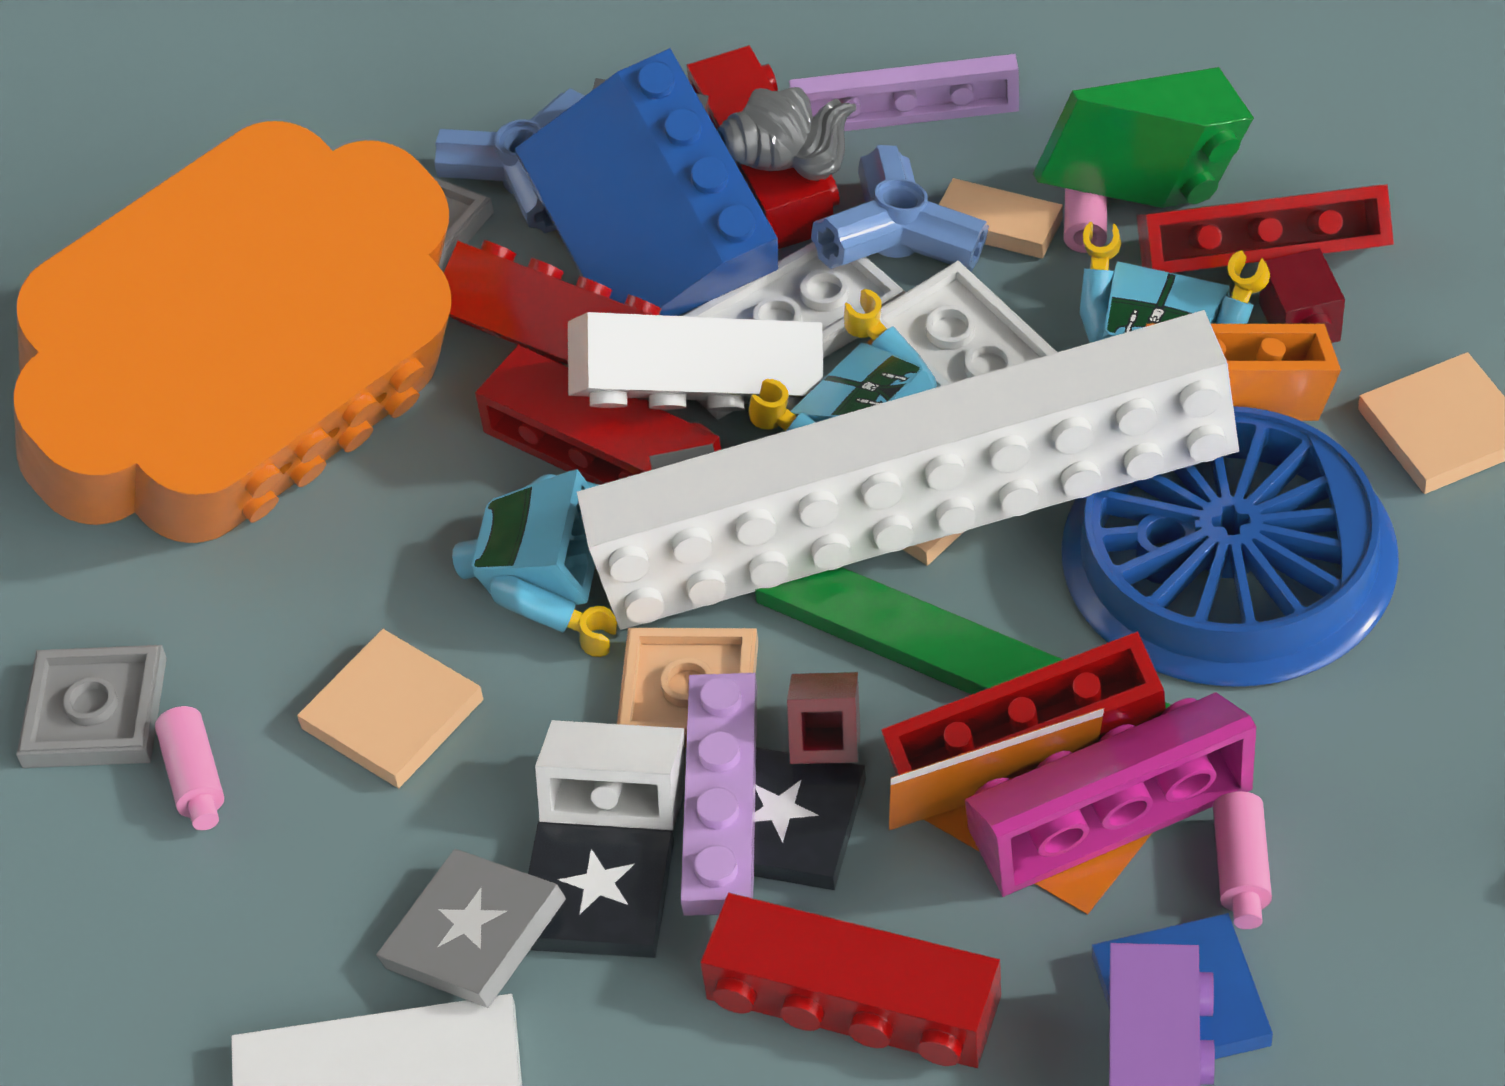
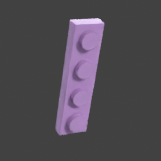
M1016 54L789 80L790 88L799 87L808 96L813 116L820 108L836 98L841 103L856 104V111L846 118L844 131L1019 111V69Z
M756 673L689 675L681 883L683 916L719 915L728 892L753 898L757 737Z

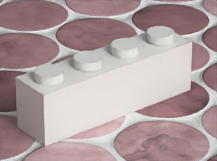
M587 312L568 321L569 396L590 397L591 407L627 406V398H648L650 409L686 408V400H707V410L740 411L744 410V402H750L751 395L755 394L760 397L761 385L765 379H774L786 386L789 394L786 409L791 411L823 380L821 322Z

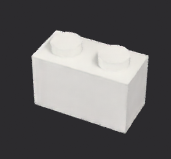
M552 720L535 765L539 822L673 830L685 791L686 759L684 728Z

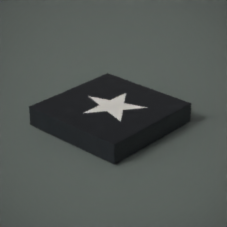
M756 747L755 877L835 890L866 781L865 765L854 763L790 764V753Z
M538 821L528 874L557 884L566 900L530 950L656 958L674 846L673 831Z

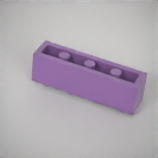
M1111 943L1109 1086L1214 1085V1040H1200V1016H1213L1214 978L1213 972H1199V945Z

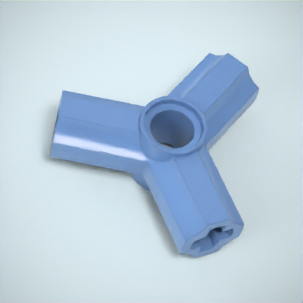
M569 88L565 93H560L530 120L511 121L503 125L497 132L440 129L435 142V169L437 177L502 181L505 189L514 195L529 228H538L544 233L556 230L521 165L515 148L583 98L584 95Z
M877 145L874 151L860 158L858 175L865 203L813 223L811 239L816 246L818 259L830 269L843 266L874 253L887 257L902 258L916 252L950 265L960 261L972 272L979 260L989 229V225H986L987 221L927 201L926 191L915 183L909 158L903 156L898 151L897 146Z

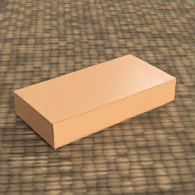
M955 178L952 179L939 203L941 206L987 221L986 225H989L985 245L1043 259L1063 220L1062 204Z

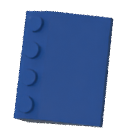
M671 48L616 72L515 148L521 165L581 276L612 290L610 299L624 304L629 294L660 307L662 310L659 315L679 316L778 270V237Z

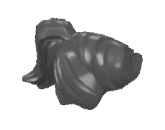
M791 87L781 91L758 88L752 92L743 111L728 116L727 120L723 121L717 131L733 160L739 164L765 171H780L794 168L805 179L818 181L826 179L840 170L845 153L844 126L846 118L856 111V104L841 103L836 98L820 108L813 116L810 99L801 88Z

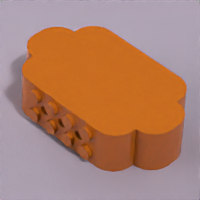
M284 121L259 122L238 131L40 264L25 279L17 299L20 374L14 389L16 456L20 471L25 480L52 510L71 521L90 525L108 524L122 520L135 512L154 532L165 538L184 543L210 541L230 532L246 519L251 523L262 519L276 506L279 501L278 496L294 484L298 487H304L312 482L325 469L327 465L325 461L341 449L346 453L357 449L372 434L374 430L372 426L387 415L397 418L407 412L418 400L419 392L433 377L438 364L451 309L449 283L439 267L449 223V206L441 186L418 160L407 151L393 144L364 140L348 143L332 150L319 136L300 125Z

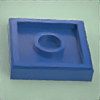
M1229 913L1092 944V960L1109 1011L1111 943L1199 945V972H1213L1214 978L1213 1016H1200V1040H1214L1215 1059L1272 1046L1273 1032Z

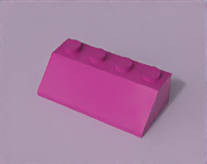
M1217 692L1199 700L1185 698L1167 707L1159 717L1138 726L1131 724L1118 726L1107 732L1098 743L1074 753L1070 751L1055 753L1044 759L1036 769L1011 780L1009 778H997L982 785L973 796L965 799L968 830L1002 897L1213 807L1214 801L1224 794L1253 790L1256 725L1249 714Z

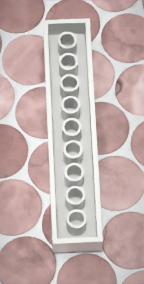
M1205 310L578 491L577 496L588 547L619 629L623 630L640 624L651 623L664 617L754 592L755 589L772 588L806 576L838 569L851 563L900 551L910 546L952 534H959L969 529L1014 516L1025 515L1045 507L1087 497L1097 492L1139 480H1146L1156 475L1239 452L1228 363Z

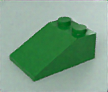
M1219 67L1072 90L1035 167L1033 176L1038 183L1160 208L1187 203L1199 204L1210 199L1216 192L1219 181L1232 157L1239 150L1241 141L1254 117Z

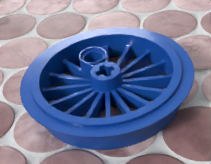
M1233 406L1239 452L1211 461L1217 495L1194 465L1174 470L1188 490L1162 475H1156L1146 480L1135 481L1097 492L1087 497L1077 498L1070 509L1063 531L1062 566L1066 584L1077 608L1089 625L1107 643L1138 631L1156 672L1199 684L1241 687L1266 685L1297 678L1327 666L1352 650L1372 631L1389 605L1396 585L1399 557L1395 531L1384 505L1373 491L1362 468L1340 444L1320 430L1295 418L1268 410ZM1223 458L1246 459L1233 497L1230 495ZM1259 461L1278 466L1248 497ZM1296 475L1310 481L1277 496ZM1137 486L1162 502L1127 494ZM1329 498L1332 507L1302 510ZM1110 515L1140 521L1138 527L1136 525L1105 528ZM1337 531L1338 539L1310 533ZM1157 543H1169L1160 548L1154 546ZM1136 549V558L1121 565H1114L1107 552ZM1302 557L1341 565V579H1337ZM1273 567L1323 598L1309 607L1302 606ZM1207 570L1209 572L1194 617H1187L1166 609L1202 571ZM1250 571L1253 573L1283 612L1284 617L1263 622L1255 620L1247 573ZM1221 577L1234 579L1242 624L1208 621ZM1145 578L1151 582L1162 584L1149 597L1142 595L1131 585Z

